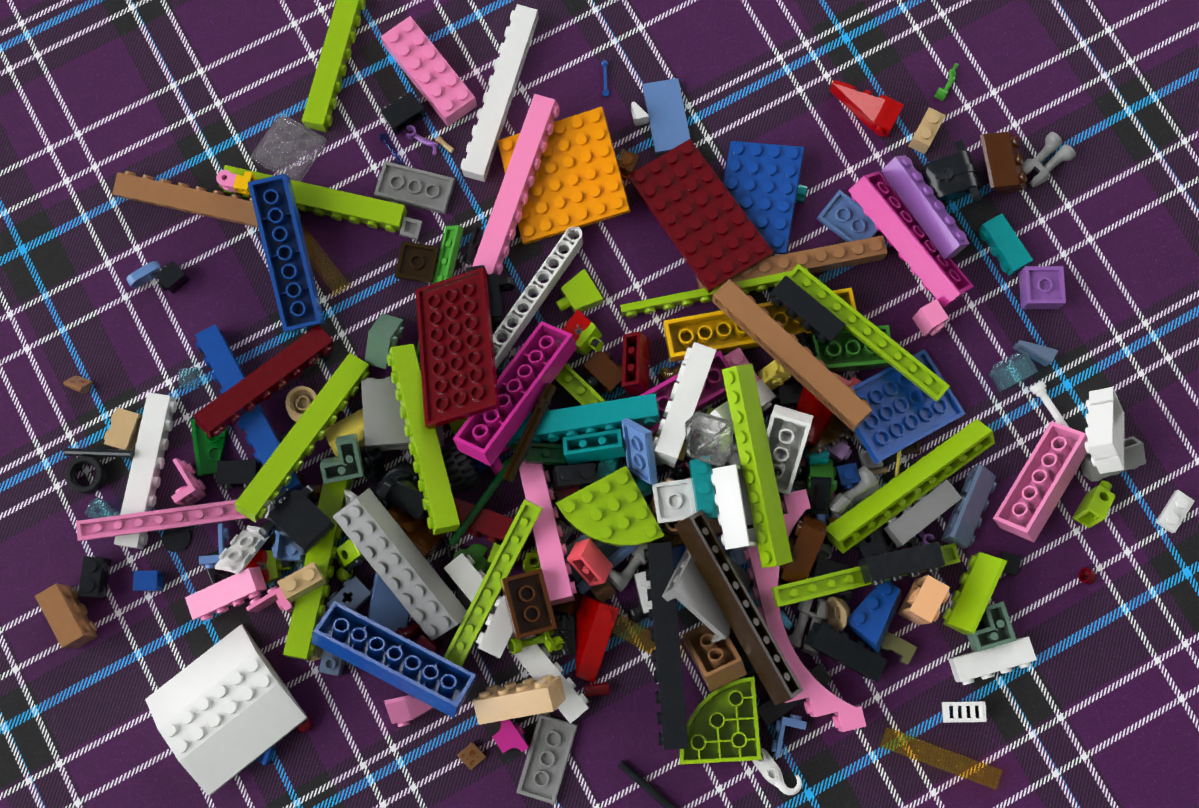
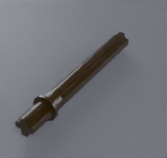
M546 383L540 397H537V404L504 472L503 478L505 480L514 481L548 406H551L550 401L556 390L555 385Z

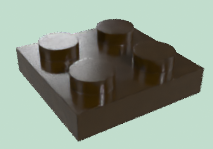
M402 241L395 278L432 284L440 250L439 247Z

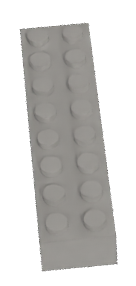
M370 488L332 516L431 641L460 623L467 610Z

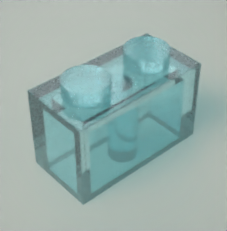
M1017 352L1008 357L1009 361L1005 363L1000 361L992 366L993 369L988 374L999 392L1020 383L1038 372L1027 352L1021 355Z

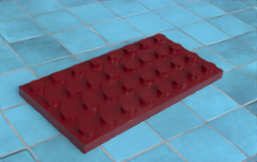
M691 139L627 176L628 181L708 293L773 255L772 249Z
M481 267L416 289L425 426L431 429L500 408L486 270Z

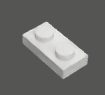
M1179 490L1174 491L1155 523L1169 532L1175 533L1195 500Z

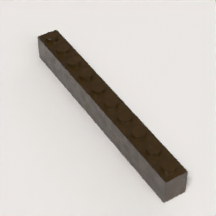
M700 510L674 525L774 705L792 700L803 689L703 511Z

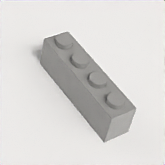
M945 480L934 487L928 494L916 500L917 503L913 506L910 505L901 511L903 514L898 518L894 516L886 522L887 526L883 530L895 545L900 547L962 499V497L950 482Z

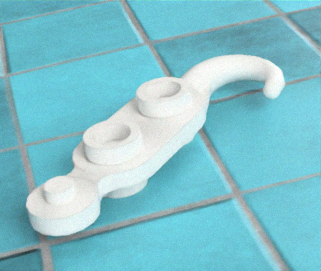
M761 748L762 760H752V762L769 783L778 787L782 793L786 795L797 794L802 787L800 776L796 775L797 785L794 788H788L784 783L779 766L770 754Z

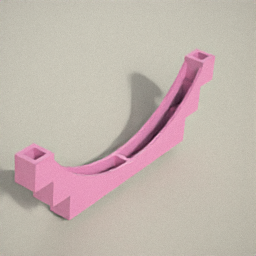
M806 489L791 492L790 495L782 494L780 496L788 537L803 512L811 508ZM758 546L742 549L743 558L745 561H748L749 568H747L749 580L753 581L752 595L754 600L757 599L759 607L757 609L803 689L792 700L784 703L806 698L804 706L807 714L810 713L811 717H819L834 713L835 716L832 717L834 726L841 732L866 727L862 706H853L828 691L811 675L795 653L781 618L780 607L776 608L771 591L772 587L778 586L780 566L762 568Z

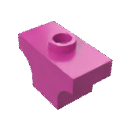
M511 719L501 721L500 730L492 736L502 753L511 748H517L524 752L530 747L522 736L525 732L518 723L515 725Z

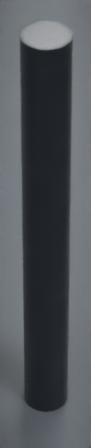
M65 448L63 454L65 456L133 458L135 452L134 450Z
M623 760L620 762L618 767L664 808H677Z

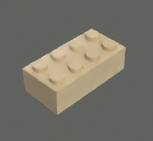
M550 674L541 677L540 680L529 678L519 684L513 681L504 684L503 687H498L497 685L487 687L486 691L479 693V696L473 701L478 724L553 712L566 700L561 677H553Z

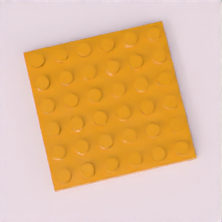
M602 107L553 122V132L548 136L546 151L542 153L540 158V168L535 172L534 185L529 189L528 201L522 208V218L518 223L524 245L565 233L569 227L581 228L630 212ZM520 133L497 140L505 174Z

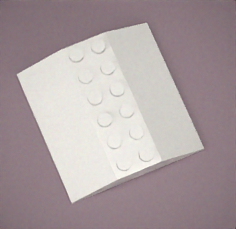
M243 624L239 625L145 699L162 737L180 764L208 796H211L308 718Z

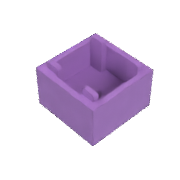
M1025 266L1019 272L1021 309H1059L1066 304L1063 266Z

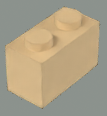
M929 107L908 147L925 154L946 115Z
M117 408L116 412L111 416V425L105 433L104 444L119 450H134L142 415Z
M314 562L277 581L286 600L291 603L327 583L318 565Z

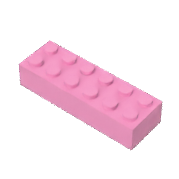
M411 16L380 36L384 47L447 127L477 107L475 96Z
M1052 421L1050 422L993 517L1001 529L1031 542L1036 541L1087 454L1085 442L1088 441L1086 433Z

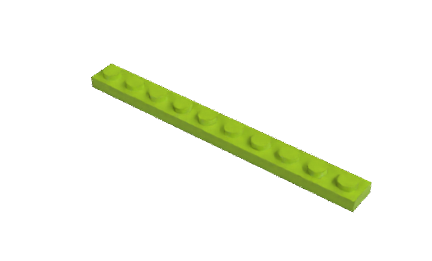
M797 264L787 276L846 324L845 329L934 401L937 402L950 387V385L800 264Z
M791 271L733 283L740 285L745 294L753 290L762 292L768 290V287H776L785 275L788 276ZM705 288L622 304L620 305L622 317L632 318L637 316L638 313L643 312L645 314H652L658 309L671 310L675 308L674 306L678 305L687 307L693 305V302L698 301L707 303L712 301L713 294L719 288L710 293Z
M524 499L443 658L460 667L463 666L502 590L500 580L509 576L543 510L542 507Z
M955 543L940 546L945 561L944 566L961 562ZM860 566L772 587L771 591L776 608L871 585L872 583H864Z

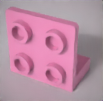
M177 458L173 459L174 464L188 486H182L175 491L176 494L171 496V498L178 505L183 507L191 506L207 496L204 491L206 487L200 479L197 480L194 475L196 471L190 463L187 464L184 460L181 461Z
M275 586L267 591L268 594L266 596L254 598L249 602L251 605L246 607L249 612H259L276 602L281 610L293 612L295 601L291 603L286 600L281 588Z

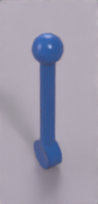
M603 60L601 62V65L603 67L604 90L602 91L603 97H608V62L606 60Z

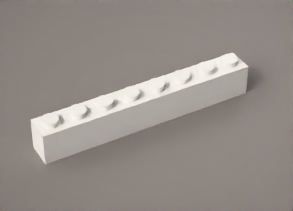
M147 393L134 451L135 455L132 460L120 515L152 511V507L156 504L155 493L161 482L159 477L160 470L163 469L165 464L164 452L169 446L168 434L172 430V416L177 409L176 399L169 395ZM144 532L115 536L114 544L143 550L148 541V534Z

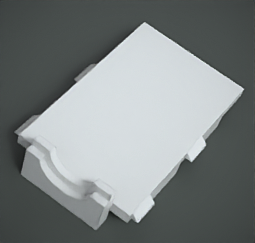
M248 525L246 527L247 530L241 531L239 535L236 534L230 542L231 546L228 549L225 548L220 554V560L215 565V569L241 574L269 537L264 538L259 534L260 527Z

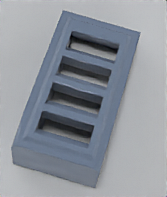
M1019 340L1012 347L1014 350L1043 366H1048L1052 363L1058 352L1056 349Z

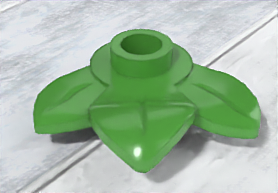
M472 544L467 549H460L453 556L454 560L461 553L465 556L469 554L476 562L473 566L477 571L481 569L485 573L490 567L487 559L483 557L487 547L481 544Z

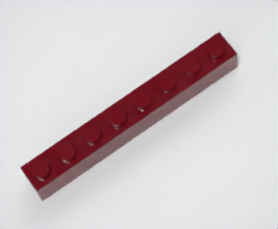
M319 325L315 326L194 414L195 422L210 439L221 435L226 427L230 424H236L241 419V416L247 412H252L261 401H267L272 396V393L278 389H283L288 384V381L298 378L307 367H313L322 356L329 355L333 350V339Z

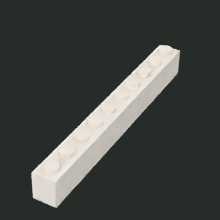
M517 4L516 9L511 12L510 27H506L504 35L506 39L500 45V57L495 60V72L489 78L488 86L490 87L488 92L484 93V105L478 111L477 119L479 120L477 125L473 126V138L467 144L466 159L463 158L461 162V169L465 177L483 182L486 181L498 144L497 140L500 138L539 19L537 9Z
M461 553L444 569L472 602L485 577V573L481 569L479 571L476 570L473 566L476 562L469 554L465 556ZM493 606L490 613L494 614L497 607ZM535 635L520 638V640L535 637ZM536 644L524 647L521 653L514 654L534 680H540L541 677L550 674L553 677H561L566 700L558 709L570 724L589 708L587 705L589 700L582 692L578 694L575 691V683L570 677L566 679L561 674L564 670L557 661L552 663L548 658L551 654L544 646L540 648Z

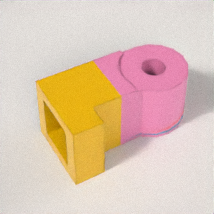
M222 170L216 176L217 182L224 190L250 196L248 182L257 180L252 172L247 171L242 176L232 174L228 170Z

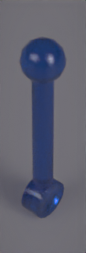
M380 134V140L387 145L394 155L396 163L401 165L403 159L394 151L387 140L386 134Z

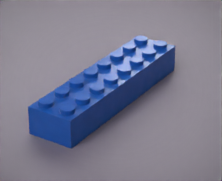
M286 174L248 182L283 331L289 333L325 324L290 177Z
M336 601L332 603L313 630L312 643L453 718L473 687L476 674Z

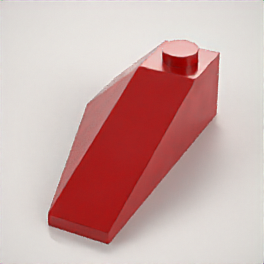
M833 80L829 90L878 136L888 137L904 104L888 96L881 95L879 98L871 95L869 90L860 92L857 91L855 86Z
M584 594L577 611L576 677L595 683L620 607Z

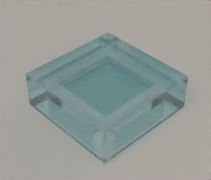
M197 367L178 369L179 388L200 387L199 369Z

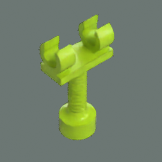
M550 630L538 633L539 636L523 640L515 639V637L510 638L508 647L511 654L521 653L524 647L544 643L548 652H552L553 650H561L563 648L561 643L565 642L561 636H556L552 639L551 635L555 632Z

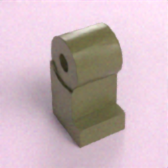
M887 632L881 644L882 650H890L901 656L898 662L904 665L909 664L917 649L916 646Z

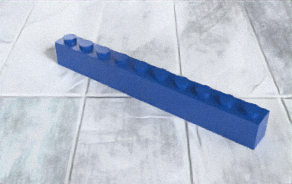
M216 324L195 334L198 340L195 343L200 352H204L206 357L203 359L208 368L212 367L214 371L212 376L217 384L220 383L222 386L220 389L221 394L245 378L226 339ZM259 403L252 412H247L241 416L237 424L241 431L245 430L247 434L245 439L248 445L254 447L256 452L253 455L257 462H262L264 465L279 446L280 441ZM296 471L291 475L290 483L286 487L283 486L279 491L280 493L286 488L289 489L290 493L304 488Z

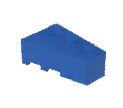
M889 580L884 581V584L877 585L847 618L848 630L878 654L884 637L887 635L890 623L902 600L900 589Z

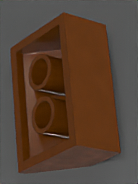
M1010 132L980 135L991 189L1004 195L1026 189L1025 182H1027V176L1022 168L1024 161L1019 153L1018 147L1020 142L1018 137Z

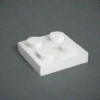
M692 478L661 482L652 486L658 524L682 521L697 512Z

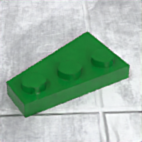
M190 419L197 475L200 477L217 474V461L222 459L228 427H226L221 435L210 439L197 425L195 419Z

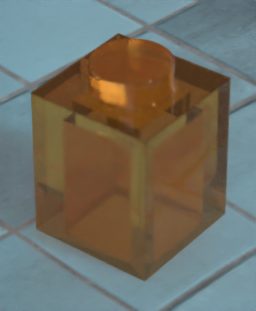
M621 149L617 158L621 176L627 178L629 174L636 171L639 164V155Z

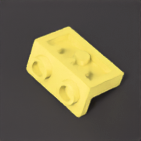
M773 360L758 372V378L762 379L771 391L783 385L791 377V374L776 360Z

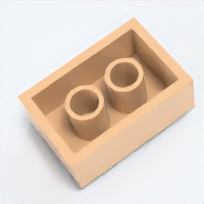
M929 575L915 579L897 614L917 625L935 622L941 611H939L941 604H945L949 598L950 593H948L950 587Z

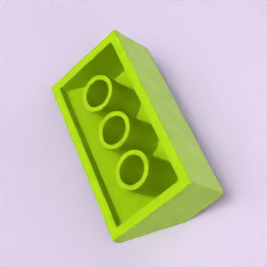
M981 552L971 555L967 563L969 568L960 577L959 583L961 585L959 590H955L951 597L953 603L943 614V619H945L943 624L964 635L974 634L1007 561Z

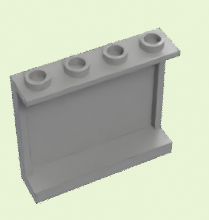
M391 376L385 379L367 378L366 380H361L366 450L371 452L374 448H379L381 451L409 449L410 440L404 432V425L406 424L405 420L401 419L400 416L401 404L400 401L396 400L395 390L397 388L396 384L392 383ZM443 425L435 427L439 445L442 447L444 446Z
M686 547L662 597L667 602L674 598L681 602L715 633L711 640L713 643L721 639L725 640L730 635L731 626ZM729 557L749 592L752 580H749L748 574Z

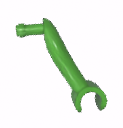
M955 63L953 68L949 70V80L944 89L939 87L934 96L941 101L945 99L955 81V70L959 66L958 63Z

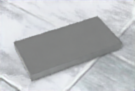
M384 161L374 196L446 215L456 180L452 177Z
M539 714L516 793L555 805L578 725Z

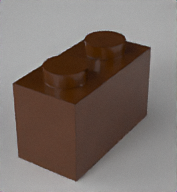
M600 350L583 365V369L588 374L593 375L611 395L622 383V366L613 363L611 355L606 351L602 352Z

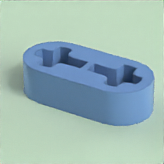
M152 261L128 275L126 280L131 288H138L157 277L156 274L159 273L161 266L158 261Z

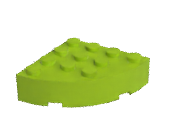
M627 466L556 502V506L564 518L575 529L588 538L602 544L616 547H635L650 544L664 538L663 532Z
M755 677L732 681L710 693L697 706L687 723L689 748L680 749L679 765L762 760Z

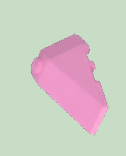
M411 695L384 700L391 723H397L398 727L410 725L409 720H414L434 708Z

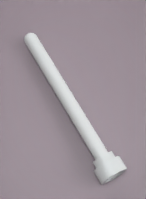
M1043 380L1031 386L1029 389L1032 394L1041 398L1058 424L1069 427L1047 395L1045 388L1047 386Z

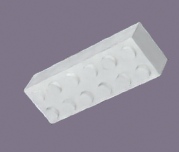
M696 342L693 343L692 348H687L682 363L685 365H681L676 379L679 383L675 382L670 399L673 401H668L663 415L666 419L662 418L657 431V435H660V437L655 436L653 442L655 461L671 467L675 466L716 349Z

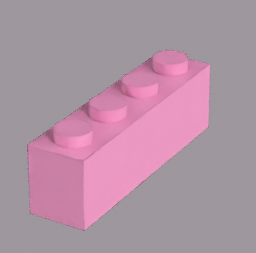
M260 567L243 570L241 574L232 575L185 597L192 620L201 619V621H206L213 618L212 614L224 613L232 605L236 607L244 604V600L247 598L250 600L261 596L260 592L267 590Z

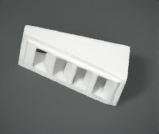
M985 701L942 702L943 723L987 722ZM949 706H953V718H950ZM958 706H961L962 718L958 717ZM966 706L970 707V718H967ZM975 706L978 707V718H976Z

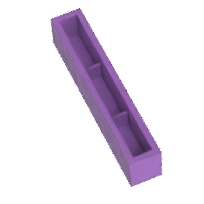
M906 155L895 156L881 170L882 174L944 259L955 257L970 244L966 239V234L955 224V219L944 209V204L936 198L933 189L925 183L922 174L912 165L911 159Z

